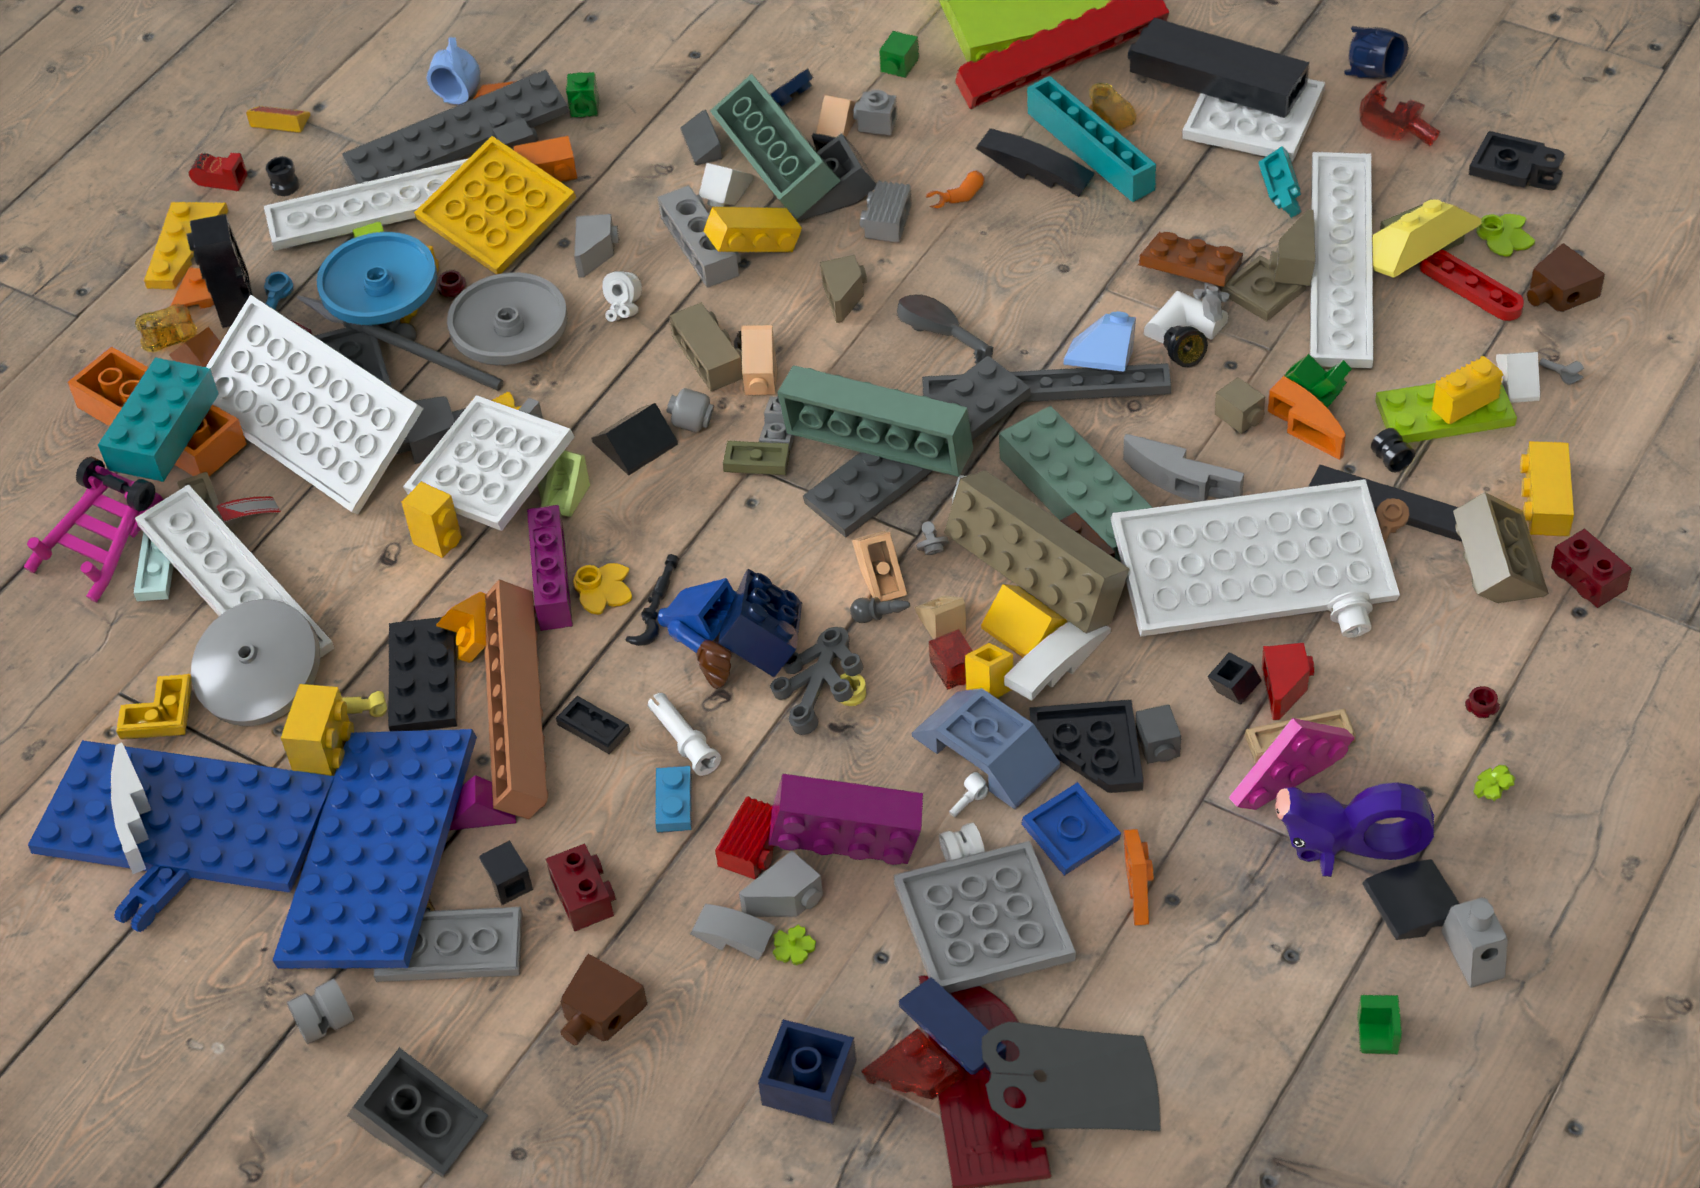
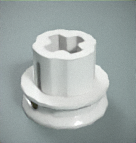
M1363 591L1344 593L1333 598L1327 604L1328 610L1332 612L1330 619L1333 622L1339 623L1342 636L1347 638L1358 637L1371 630L1368 614L1373 610V607L1368 602L1370 599L1368 593Z

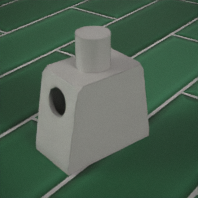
M1479 898L1451 907L1441 932L1469 987L1505 978L1508 940L1493 911L1492 905L1486 898Z

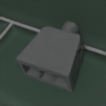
M444 396L413 401L424 408L407 435L415 464L421 463L427 458L466 408L452 412L448 399Z

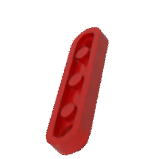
M1440 249L1420 262V270L1423 274L1504 321H1512L1522 315L1524 299L1520 294L1447 251Z

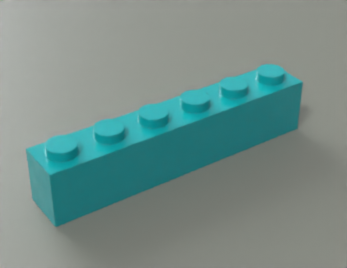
M1051 76L1027 87V113L1131 202L1155 191L1156 163Z

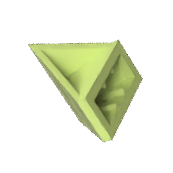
M564 450L538 484L542 502L541 507L559 505L561 515L572 516L590 487L584 455Z

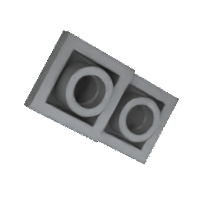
M770 397L764 412L765 424L759 442L789 443V449L791 450L794 435L787 434L779 397Z
M705 904L690 934L721 951L728 944L759 960L775 926L734 909Z

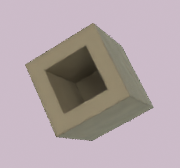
M1239 377L1216 392L1215 415L1241 434L1250 427L1258 425L1264 418L1265 396Z

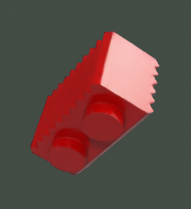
M749 796L745 798L715 850L718 867L755 880L761 874V870L766 871L769 868L773 858V849L776 847L769 845L773 805L764 803L762 800L752 799Z

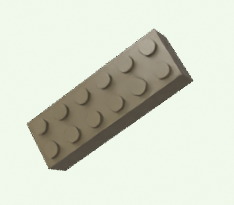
M986 470L960 478L944 534L1086 634L1111 624L1130 570L1128 567Z

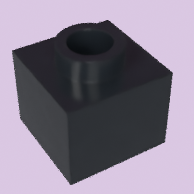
M1230 652L1207 676L1217 693L1240 705L1262 681L1253 664Z

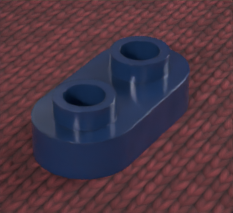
M807 68L770 94L782 107L793 99L790 94L795 91L801 94L812 86L810 80L814 77Z

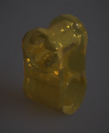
M1096 83L1090 87L1089 97L1091 98V104L1088 108L1118 132L1136 123V113L1133 106L1123 99L1111 85Z
M175 304L161 310L144 313L135 320V327L142 336L140 340L141 347L147 352H156L172 345L187 342L197 333L196 325L188 308L182 304Z

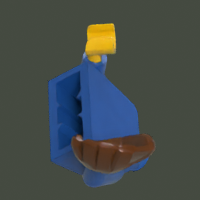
M727 578L685 588L676 596L668 608H662L658 612L659 624L664 628H668L669 635L675 641L681 642L696 653L701 671L708 683L715 689L721 688L726 684L731 668V652L713 641L721 631L722 624L736 594Z

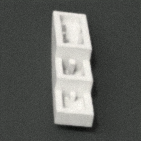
M1065 623L1033 648L1004 676V685L1032 701L1046 685L1053 687L1066 672L1073 674L1111 633V628L1104 626L1086 634L1072 623Z
M119 743L115 746L111 770V803L115 827L132 874L146 869L136 844L149 839L140 815L150 811L151 808L123 743Z

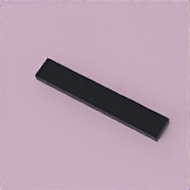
M1319 465L1309 484V487L1365 479L1375 513L1380 503L1386 499H1400L1405 502L1409 509V519L1406 525L1462 542L1455 529L1457 523L1453 513L1459 507L1324 465Z

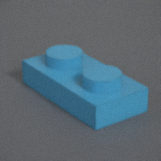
M690 766L656 768L655 825L657 832L692 830V774Z

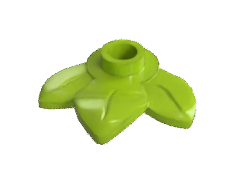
M1489 214L1482 217V224L1476 227L1477 235L1486 240L1488 248L1501 256L1509 257L1512 255L1513 250H1526L1535 244V240L1521 229L1526 222V217L1516 214H1504L1502 216Z

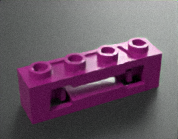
M559 505L527 509L534 603L540 631L572 627L565 534Z

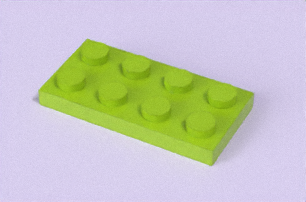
M1436 383L1376 392L1375 402L1386 429H1396L1402 435L1403 442L1406 443L1516 426L1517 416L1503 384L1500 385V398L1452 424H1447L1432 410Z

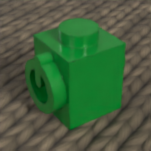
M595 72L567 74L566 94L570 117L598 116L599 93Z

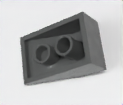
M842 133L817 151L841 181L798 219L795 218L797 222L856 204L867 196L869 191L875 189L877 183L860 153Z
M400 1047L347 1114L350 1119L376 1139L441 1177L444 1176L489 1116Z

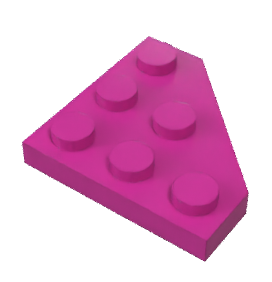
M1292 718L1229 796V799L1237 807L1256 810L1275 799L1278 792L1283 788L1296 787L1342 759L1348 752V746L1355 737L1345 728Z

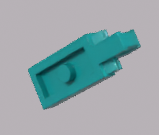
M1281 146L1260 160L1258 164L1270 200L1278 209L1282 208L1293 218L1301 212L1300 205L1296 199L1301 195V189L1288 151Z

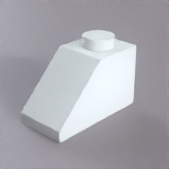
M707 163L699 195L702 198L708 199L707 205L713 207H724L725 204L735 206L753 181L754 175Z

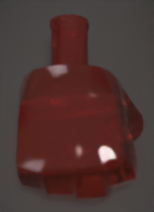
M1385 80L1376 84L1361 100L1359 118L1362 126L1383 138L1401 140L1410 132L1426 143L1427 146L1431 147L1441 131L1420 118L1425 105L1411 99L1407 103L1400 101L1393 113L1384 108L1387 100L1384 92L1388 84Z

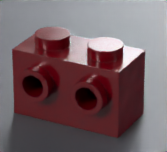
M1585 528L1555 546L1551 569L1554 570L1559 578L1568 582L1578 591L1582 598L1590 601L1596 608L1601 607L1627 590L1632 571L1628 564Z
M585 843L545 858L550 879L574 932L614 916L611 904L612 901L616 900L614 890L609 880L602 881L600 875L604 874L601 862L597 854L590 855Z

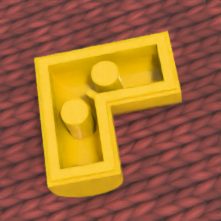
M191 674L157 676L154 702L120 705L116 730L119 738L123 740L185 735L192 691Z

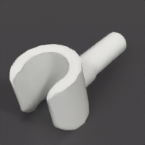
M978 772L972 773L966 778L964 786L968 792L949 811L953 817H956L974 799L981 800L987 796L988 788L986 781Z

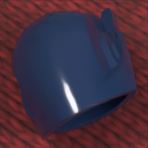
M1352 26L1351 31L1356 34L1353 36L1349 46V63L1351 68L1344 70V74L1360 78L1393 77L1407 57V39L1403 35L1387 28Z

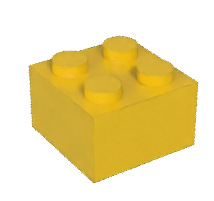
M299 684L281 735V741L292 771L334 776L336 769L342 764L345 754L343 749L345 742L350 739L351 733H354L353 722L349 721L347 715V703L342 700L339 687Z

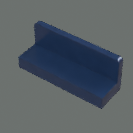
M932 977L899 1000V1007L971 1075L976 1074L984 1067L991 1073L989 1066L982 1058V1037L989 1030ZM999 1042L996 1049L997 1053L1006 1061V1046Z

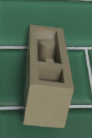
M1308 209L1279 239L1277 251H1271L1269 269L1274 270V282L1310 286L1316 262L1314 210Z

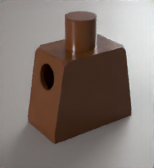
M1563 243L1533 269L1530 290L1527 291V299L1535 307L1546 302L1556 311L1564 312L1600 297L1605 274Z
M588 953L561 997L560 1003L563 1014L568 1022L560 1033L566 1041L575 1046L580 1043L587 1033L601 1041H608L648 1005L644 985Z

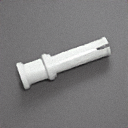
M664 693L655 694L653 697L660 705L657 706L650 698L648 708L678 742L679 753L692 762V769L697 775L704 776L713 772L721 761L719 752L707 745L706 737L702 732L691 728Z

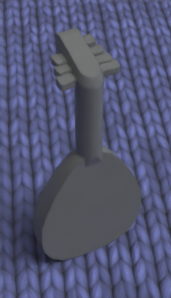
M921 294L908 295L899 300L897 316L900 321L912 326L914 330L920 332L925 330L955 337L975 350L973 354L975 355L976 364L987 356L992 358L994 347L988 346L987 343L960 327V323L953 312L940 301Z

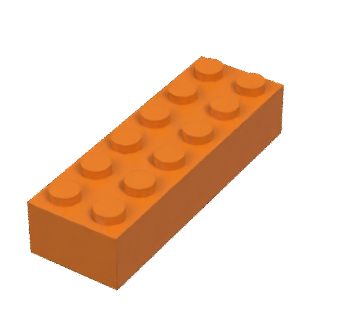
M111 346L67 383L77 408L110 427L148 367ZM212 404L176 461L175 466L192 476L207 472L210 477L247 445L239 419Z

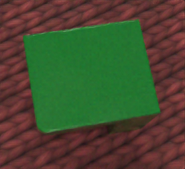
M1360 995L1357 1013L1360 1052L1364 1054H1398L1402 1036L1398 995Z

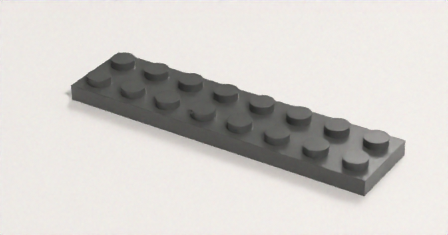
M543 70L342 153L355 182L360 184L446 164L477 151L491 136L494 137L492 130L494 128L524 118L529 128L569 113V109L547 70Z
M987 356L931 399L956 403L967 407L972 440H974L1030 397L1031 389L1027 384ZM860 452L805 493L803 499L809 508L844 537H847L933 470Z

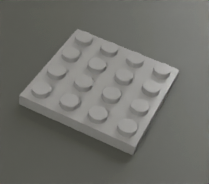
M1030 841L894 875V885L928 978L932 977L948 993L1076 960V951Z

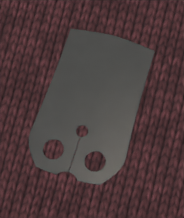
M1006 1022L991 1029L982 1037V1058L991 1071V1079L986 1084L990 1105L996 1113L1009 1122L1025 1129L1160 1131L1157 1081L1144 1036ZM1008 1040L1016 1044L1019 1049L1018 1059L1011 1062L1003 1060L996 1050L998 1043ZM1036 1070H1042L1046 1073L1047 1080L1045 1082H1039L1032 1076ZM1017 1087L1023 1091L1026 1096V1103L1022 1108L1016 1109L1006 1104L1003 1098V1092L1006 1088Z

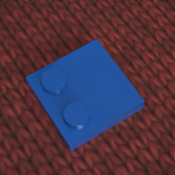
M1078 782L1022 817L1021 822L1023 827L1064 876L1119 841L1121 837V832Z

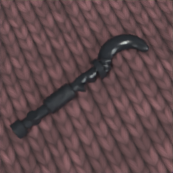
M669 554L667 556L664 572L657 580L652 597H648V602L651 605L649 608H644L641 613L642 620L647 625L645 632L638 636H627L626 642L636 646H645L652 643L658 637L660 629L656 621L658 618L656 610L660 605V600H663L672 571L678 565L679 558L676 555Z

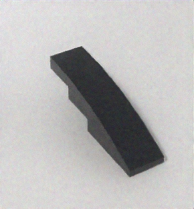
M992 128L988 130L976 147L978 151L1021 179H1024L1029 174L1049 188H1052L1056 182L1077 197L1082 194L1095 174L1071 158L1044 145Z

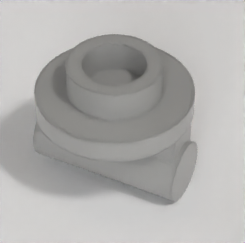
M929 521L924 522L922 531L927 540L919 542L916 545L917 550L924 551L925 555H933L944 551L943 546L949 543L948 537H936L937 531L934 524Z

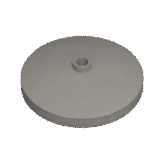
M518 272L502 273L481 279L464 289L450 306L447 325L454 346L463 355L485 364L508 365L533 359L554 346L565 331L568 313L562 293L550 281L533 274Z
M259 599L239 604L215 619L203 633L195 648L191 663L192 685L195 694L205 708L224 722L238 726H256L274 721L290 711L299 684L313 685L320 664V644L317 634L310 622L297 609L284 602Z

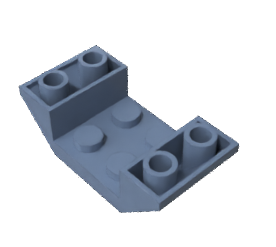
M982 688L957 691L912 732L913 738L934 753L938 754L948 746L987 773L989 792L1013 809H1016L1060 768L1059 760L1036 726Z

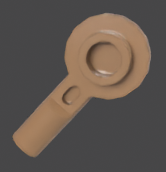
M1386 499L1377 508L1376 516L1384 543H1386L1390 533H1396L1397 529L1404 526L1409 519L1408 506L1400 499Z

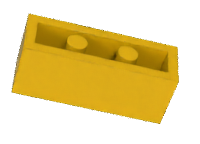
M712 207L703 231L718 252H793L802 227L787 208Z
M1529 441L1527 454H1521L1520 473H1526V478L1522 479L1521 495L1522 497H1527V502H1524L1523 513L1525 520L1529 522L1530 535L1570 536L1574 508L1569 443Z

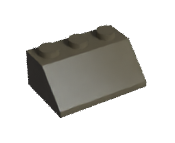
M1484 492L1453 511L1457 523L1455 529L1462 539L1465 550L1463 556L1466 563L1470 566L1473 576L1472 586L1479 596L1496 603L1539 598L1549 594L1522 510Z

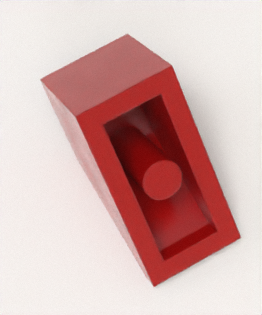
M1304 643L1263 646L1261 668L1273 721L1280 720L1308 690L1309 676H1314L1313 657L1307 656Z

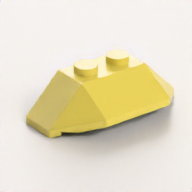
M1437 199L1426 201L1419 208L1403 215L1397 221L1372 235L1373 270L1395 278L1482 224L1481 218Z

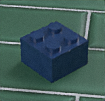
M783 1019L758 1081L762 1105L833 1124L857 1061L854 1037Z

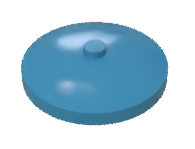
M397 232L365 234L343 243L326 257L317 274L318 293L322 304L328 312L340 320L358 325L384 324L407 316L425 303L432 294L437 282V269L429 248L420 240Z

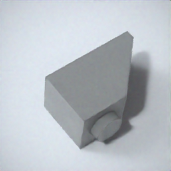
M611 214L576 216L574 257L578 278L585 277L614 255V243H619L618 226H613Z
M791 851L739 892L742 912L754 917H797L806 909L813 908L823 896L821 875L796 853Z

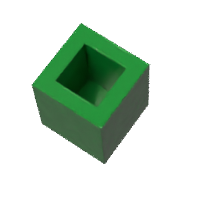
M893 30L879 50L881 72L906 78L919 59L918 37Z

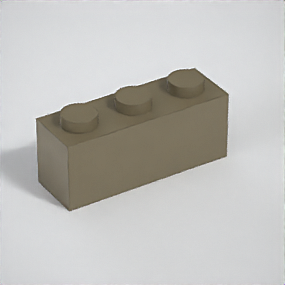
M702 302L669 315L672 337L711 392L743 379L741 350L733 347L728 332L725 329H720L715 314L712 311L708 312Z

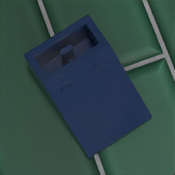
M747 569L722 624L719 644L772 677H775L797 649L802 602L793 592L782 590L772 584L771 580L764 574L755 573Z

